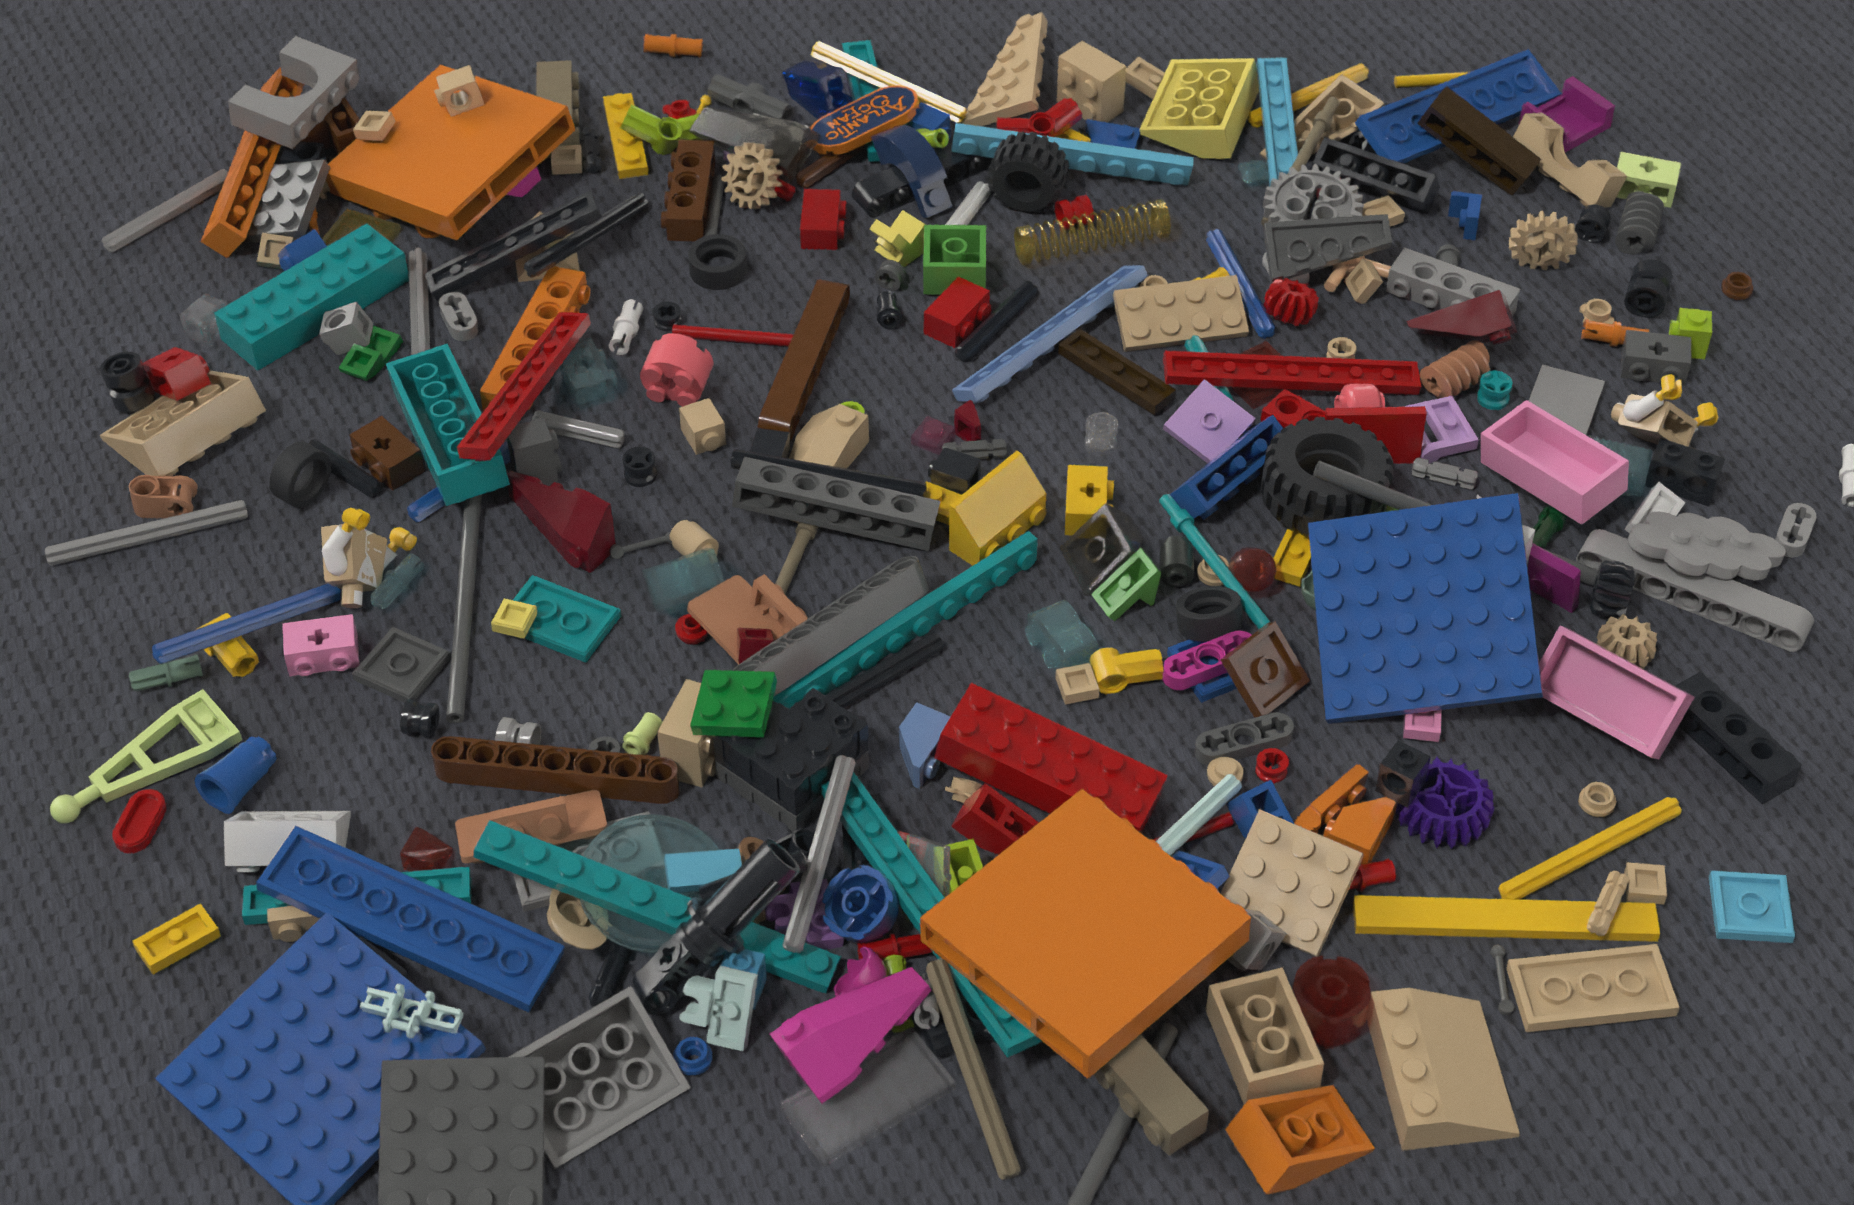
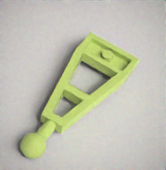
M202 689L169 709L89 776L92 785L74 796L65 794L56 797L50 806L51 815L59 823H70L77 819L80 814V808L100 796L106 803L216 757L242 741L240 731ZM179 723H182L200 744L156 764L144 753ZM133 761L141 769L108 784L111 779Z

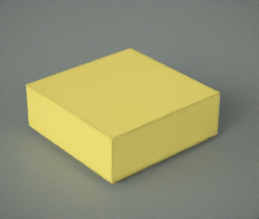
M504 598L491 622L492 631L525 639L537 616V607Z

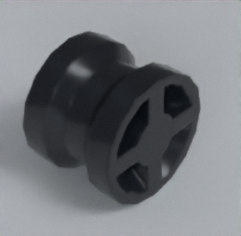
M1596 204L1586 206L1582 210L1580 219L1575 226L1578 238L1591 243L1600 242L1604 238L1611 222L1609 211L1603 206Z
M638 446L627 450L623 454L624 478L629 485L645 487L656 480V460L651 449Z
M408 699L401 713L400 729L402 734L412 735L413 733H420L423 738H433L439 723V705L436 703L421 705L417 700Z

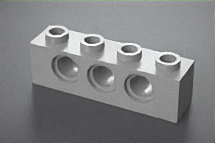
M1404 247L1389 269L1386 292L1417 302L1428 308L1441 310L1500 289L1506 296L1513 316L1516 312L1520 289Z

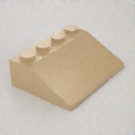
M210 370L207 375L211 384L178 401L161 396L144 409L137 411L102 433L100 437L144 474L173 476L179 471V466L187 461L192 462L201 458L205 454L204 450L213 444L224 443L231 438V433L238 428H245L254 424L257 421V416L265 412L266 409L249 377Z
M1414 988L1371 992L1366 1018L1402 1150L1519 1137L1518 1126L1480 1001Z

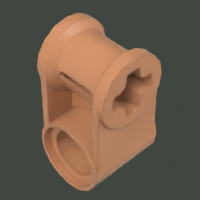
M140 475L131 480L129 484L134 512L141 518H169L193 512L191 502L192 498L197 494L198 485L192 478L182 475Z

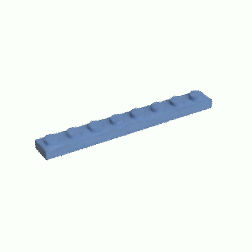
M1144 265L1122 266L952 389L956 400H972L974 404L986 400L989 397V392L996 387L1009 383L1012 375L1033 365L1032 361L1038 356L1050 353L1054 350V345L1060 340L1068 338L1082 324L1094 321L1097 318L1096 314L1101 310L1114 306V290L1139 287L1138 283L1148 277Z

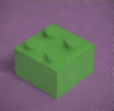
M924 225L923 294H942L958 276L986 288V225Z

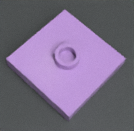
M1204 379L1164 424L1163 430L1206 463H1209L1242 437L1254 424L1256 418Z

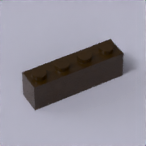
M1447 86L1417 122L1418 125L1512 196L1541 160L1535 153Z

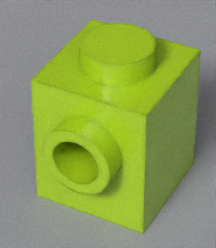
M1679 308L1677 320H1671L1668 335L1691 337V358L1705 360L1712 335V311Z

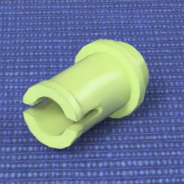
M645 713L634 730L625 734L623 738V749L625 752L639 755L647 754L650 749L649 744L655 738L663 721L654 713Z

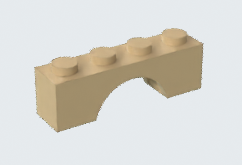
M1525 113L1513 137L1541 158L1537 164L1538 170L1542 174L1553 177L1560 182L1559 186L1563 190L1574 193L1581 198L1580 202L1584 206L1596 204L1603 207H1611L1627 175L1607 160L1587 161L1581 167L1575 166L1567 158L1563 148L1564 128L1544 113Z

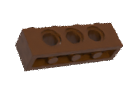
M678 140L677 152H672L671 169L673 171L668 172V189L670 191H665L664 206L667 211H662L661 228L667 230V241L695 242L704 237L716 165L714 141Z

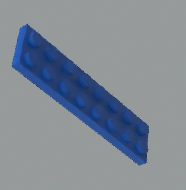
M1527 49L1359 116L1355 124L1377 155L1404 164L1446 146L1417 124L1446 86L1497 125L1520 116L1522 105L1527 102L1538 108L1562 93L1530 50Z
M298 826L294 827L256 882L257 890L318 918L329 913L351 933L362 936L366 940L528 1013L564 955L565 946Z

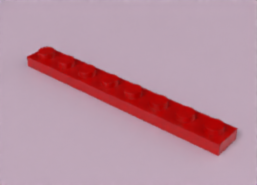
M559 312L459 443L457 446L459 458L474 459L475 461H486L493 458L591 325L589 313Z
M1165 351L1163 356L1165 384L1200 385L1205 379L1213 386L1341 391L1347 384H1374L1378 391L1382 393L1418 395L1421 389L1418 363L1416 361Z

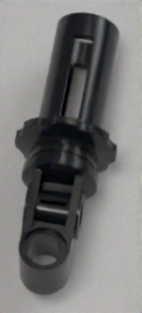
M766 839L707 902L692 898L687 903L691 918L687 922H682L676 928V933L659 948L657 953L633 977V986L648 1014L660 1016L671 1011L684 995L683 988L691 977H703L704 973L711 966L718 964L725 950L740 954L745 949L743 946L744 940L740 934L800 872L797 862L783 847L770 839Z

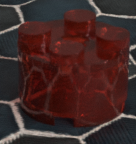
M1316 956L1307 960L1299 967L1295 974L1292 991L1315 1043L1323 1048L1333 1049L1341 1044L1352 1041L1362 1032L1371 999L1370 981L1362 967L1346 957L1337 956L1335 960L1323 959L1324 956Z

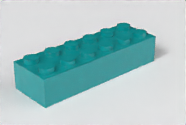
M366 223L214 312L220 339L258 371L319 335L325 312L357 302L363 309L408 282L409 274L405 253Z
M448 344L386 363L396 399L446 506L510 485L500 449H498L491 460L475 461L474 459L459 458L457 446L482 413Z

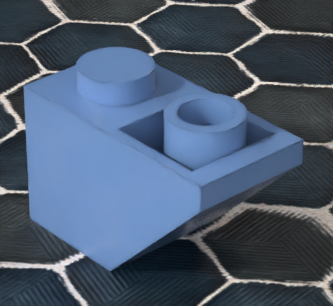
M916 702L899 726V744L913 786L920 789L927 778H934L939 769L940 761L935 759L940 733L950 716Z

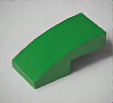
M373 326L369 345L361 346L354 343L339 366L340 372L365 381L370 380L379 373L403 343L401 336Z

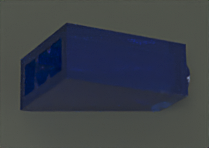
M804 60L782 71L789 96L816 119L853 102L842 67Z

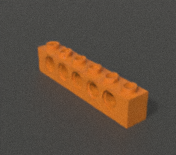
M557 266L547 270L480 390L483 412L559 312L579 313L582 304L588 303L590 286H587L585 272Z

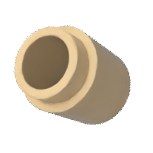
M682 520L671 530L670 540L674 549L695 567L709 565L715 560L719 544L716 539L696 522Z

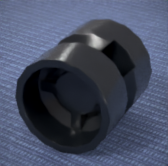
M1653 259L1643 260L1634 266L1624 299L1625 307L1631 314L1645 318H1654L1664 311L1673 279L1671 269L1663 262Z
M129 351L120 352L105 359L100 365L99 370L106 387L109 389L108 392L116 410L124 413L136 412L144 409L154 400L155 392L148 376H146V370L139 354Z

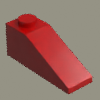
M985 783L966 799L951 827L967 839H974L978 847L999 855L1040 822Z

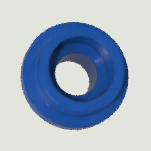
M688 1037L683 1039L675 1048L673 1058L683 1074L698 1075L710 1067L712 1063V1050L702 1039ZM691 1055L699 1057L696 1060H687Z

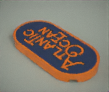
M902 85L883 87L819 118L813 123L808 132L812 148L820 154L827 155L826 151H833L834 155H840L872 141L871 136L895 126L905 125L915 117L916 109H919L920 104L916 92L912 88Z

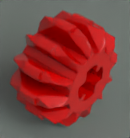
M1288 278L1283 280L1275 279L1266 291L1263 306L1266 308V313L1274 316L1275 320H1281L1285 324L1292 323L1295 326L1299 324L1306 325L1316 313L1319 297L1314 289L1308 288L1307 284L1299 283L1298 280L1292 281Z

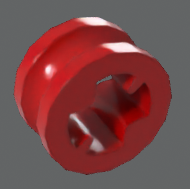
M1268 748L1262 750L1258 754L1255 772L1257 777L1264 782L1271 780L1273 784L1281 782L1287 776L1289 759L1279 749ZM1272 762V766H1274L1275 763L1279 766L1277 769H1272L1271 765L1269 768H1267L1266 763Z

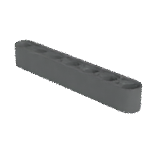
M906 556L894 561L737 665L732 671L775 672L777 685L774 696H776L924 596L929 591V586L918 557Z

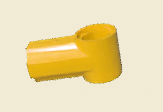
M225 613L199 628L225 620L231 616ZM242 636L204 649L210 657L215 655L233 677L246 676L253 672L255 666L259 663L257 654Z
M1102 648L1094 652L1090 657V665L1099 686V691L1103 694L1118 693L1127 684L1163 679L1162 655L1160 650L1157 649L1120 654L1117 649Z

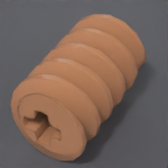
M1472 340L1421 369L1419 374L1421 382L1428 392L1434 394L1438 399L1456 396L1461 393V390L1465 391L1471 385L1479 383L1481 376L1490 371V356L1483 343Z

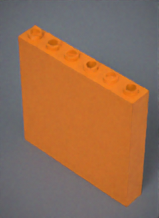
M439 65L387 111L392 112L396 122L383 141L354 140L328 163L330 169L325 181L333 195L458 240L576 129L566 105L475 76L485 105L450 117L447 107H440L434 90L439 89L437 76L456 69Z
M1083 789L920 917L921 941L942 959L946 960L948 964L1088 1079L1249 941L1251 917L1242 906L1233 904L1221 895L1213 884L1204 882L1192 873L1184 862L1175 860L1163 851L1156 841L1146 838L1127 819L1117 816L1107 808L1102 800L1092 797Z

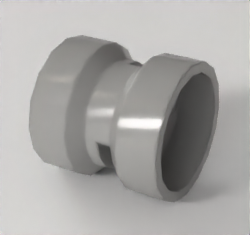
M503 717L498 725L495 740L539 745L541 726L533 722L520 724L514 718Z

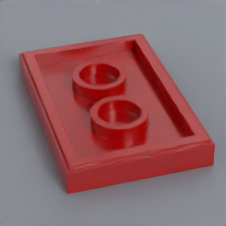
M1425 406L1326 408L1325 420L1343 419L1344 423L1351 424L1354 422L1361 425L1362 430H1370L1374 433L1377 441L1381 440L1387 447L1394 464L1414 463L1416 458H1420L1427 416Z

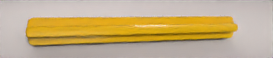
M1360 63L1291 93L1293 111L1311 104L1341 74L1355 84L1366 80L1369 73L1368 68H1365L1364 64ZM1261 107L1249 112L1247 119L1254 128L1263 125Z

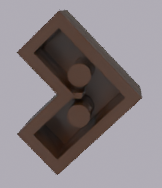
M343 97L341 102L334 106L323 121L318 123L308 133L306 138L301 141L324 143L325 150L332 148L335 154L339 155L357 139L353 129L360 119L346 98Z

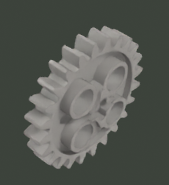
M1302 164L1301 171L1299 172L1290 167L1289 175L1280 172L1278 180L1272 178L1271 185L1266 187L1264 196V218H1269L1268 222L1307 220V214L1312 208L1314 196L1318 188H1321L1319 198L1314 204L1311 219L1362 216L1364 204L1361 202L1363 196L1362 194H1357V185L1350 186V177L1340 179L1341 171H1337L1332 175L1329 173V166L1323 171H1319L1317 164H1314L1312 170H1308Z

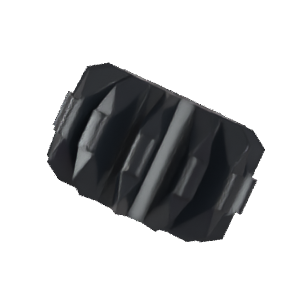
M1605 560L1601 563L1590 596L1589 605L1592 614L1600 615L1601 618L1605 619L1610 617L1619 619L1622 614H1626L1636 576L1633 566L1625 565L1624 562L1616 560L1614 562Z

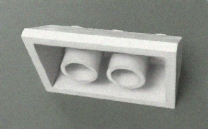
M241 811L224 821L225 866H236L238 872L259 871V866H268L295 826L346 848L351 811Z

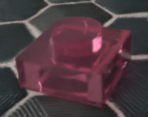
M926 416L911 435V444L940 455L943 444L949 443L954 438L955 427Z

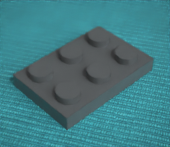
M324 159L273 166L247 233V237L252 243H260L262 233L293 237V239H298L305 235L330 166Z

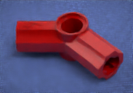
M1064 98L1045 113H1036L1030 119L997 118L996 129L1029 134L1030 132H1035L1037 135L1057 138L1082 119V111L1079 109L1078 103L1072 98Z

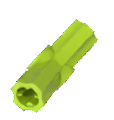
M634 105L630 106L620 128L649 142L652 149L661 155L672 153L678 146V140L706 141L710 140L712 136L711 123L703 113L680 119L672 117L661 119Z

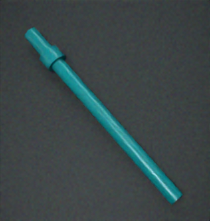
M1170 494L1163 495L1159 503L1170 515V522L1179 533H1184L1224 586L1238 593L1241 598L1242 609L1257 628L1260 629L1269 623L1270 620L1195 527L1194 519L1186 509H1181Z

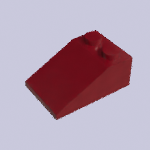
M1500 289L1407 321L1408 327L1415 333L1471 341L1477 340L1486 343L1492 342L1493 345L1511 340V334L1517 333L1506 296Z

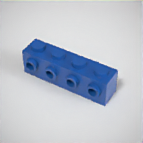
M1271 415L1251 428L1170 495L1181 509H1186L1193 519L1198 516L1202 520L1206 519L1218 509L1216 505L1221 499L1224 502L1228 501L1240 491L1237 487L1240 483L1244 482L1247 485L1261 474L1259 468L1264 465L1267 447L1270 445L1272 438L1281 432L1283 427L1274 415Z

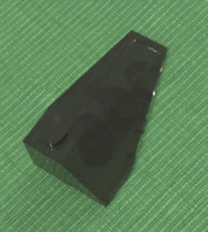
M704 107L689 130L691 134L705 141H714L715 146L730 154H735L734 147L743 146V143L765 144V149L773 150L771 158L779 159L780 161L775 167L776 170H781L782 174L777 176V178L789 184L792 183L796 174L821 138L820 133L796 121Z

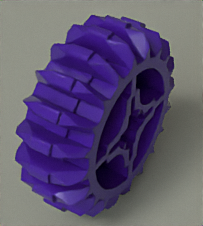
M1436 757L1432 764L1429 763L1425 785L1408 808L1397 803L1395 814L1399 816L1400 826H1408L1409 836L1420 833L1421 843L1427 841L1428 838L1434 840L1436 848L1441 842H1446L1450 849H1452L1456 845V840L1466 847L1467 843L1470 842V838L1478 840L1482 831H1486L1490 824V817L1493 816L1494 796L1493 791L1488 789V779H1479L1478 769L1468 771L1466 762L1458 766L1454 764L1452 757L1447 763H1442Z

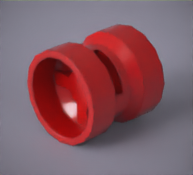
M1086 194L1075 197L1071 202L1065 199L1055 203V215L1062 231L1073 229L1075 224L1082 226L1093 224L1094 211L1092 203Z

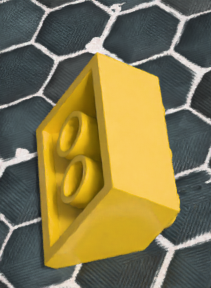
M1015 451L949 505V550L972 566L1023 535L1033 525H1039L1046 516V492L1022 453Z

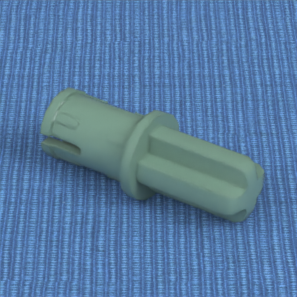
M197 654L164 664L134 670L129 673V679L134 691H141L168 684V687H172L171 683L203 676Z

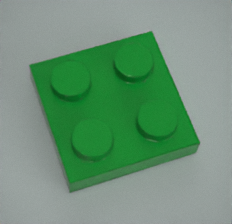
M705 670L690 724L692 734L764 737L777 685L775 672Z

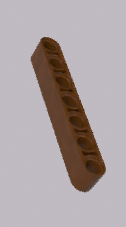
M822 279L817 280L759 415L758 428L789 432L790 441H792L848 306L850 298L849 284Z
M455 736L439 738L431 747L435 774L438 779L447 783L566 795L597 790L600 792L601 798L657 804L670 803L680 793L677 765L672 759L666 757Z

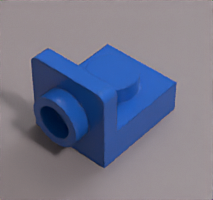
M1453 191L1451 192L1448 217L1460 218L1459 227L1465 228L1463 239L1475 240L1482 195Z

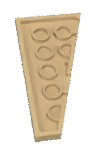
M1043 13L1032 16L1027 14L1017 20L1013 32L1006 39L1005 46L997 55V60L993 67L988 71V76L978 88V93L973 102L968 106V111L962 124L984 126L997 122V118H1011L1038 109L1036 98L1040 96V90L1037 84L1041 82L1043 58L1041 53L1045 51L1042 40L1046 38L1048 24Z

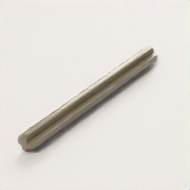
M944 959L931 961L927 964L926 972L998 1176L1001 1180L1013 1178L1019 1175L1020 1166L947 961Z

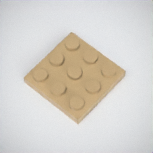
M1259 809L1229 874L1230 877L1226 880L1220 894L1233 904H1238L1244 909L1261 912L1287 933L1282 943L1318 958L1364 855L1357 850Z

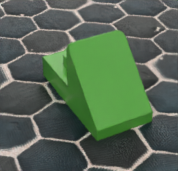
M1140 548L1091 595L1105 614L1113 621H1116L1139 598L1150 606L1154 604L1161 572L1147 553Z

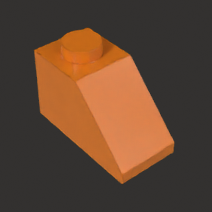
M1383 797L1343 807L1336 820L1332 818L1329 820L1323 836L1363 853L1364 857L1361 865L1371 863L1394 821L1397 802L1388 797Z

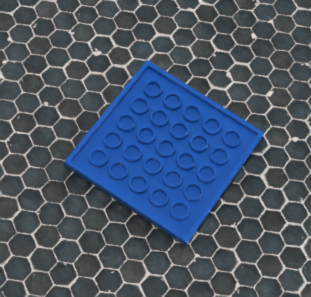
M1518 493L1308 523L1327 723H1340L1543 697Z
M328 913L324 914L155 1079L291 1205H334L379 1159L382 1060L478 1058L486 1050V1047L482 1041L461 1024L456 1034L419 1025V1032L413 1038H408L406 1031L394 1028L390 1033H386L383 1025V1020L386 1017L363 1012L360 1007L361 1003L365 1002L368 994L366 991L368 987L397 994L395 986L396 984H401L405 988L403 998L421 1002V1000L427 1001V998L421 990ZM380 997L375 998L371 1004L382 1006L384 999ZM412 1006L408 1008L406 1016L411 1018L413 1011L418 1010V1007ZM431 1010L428 1018L436 1019L437 1011ZM446 1015L442 1021L453 1024L455 1019L451 1015Z

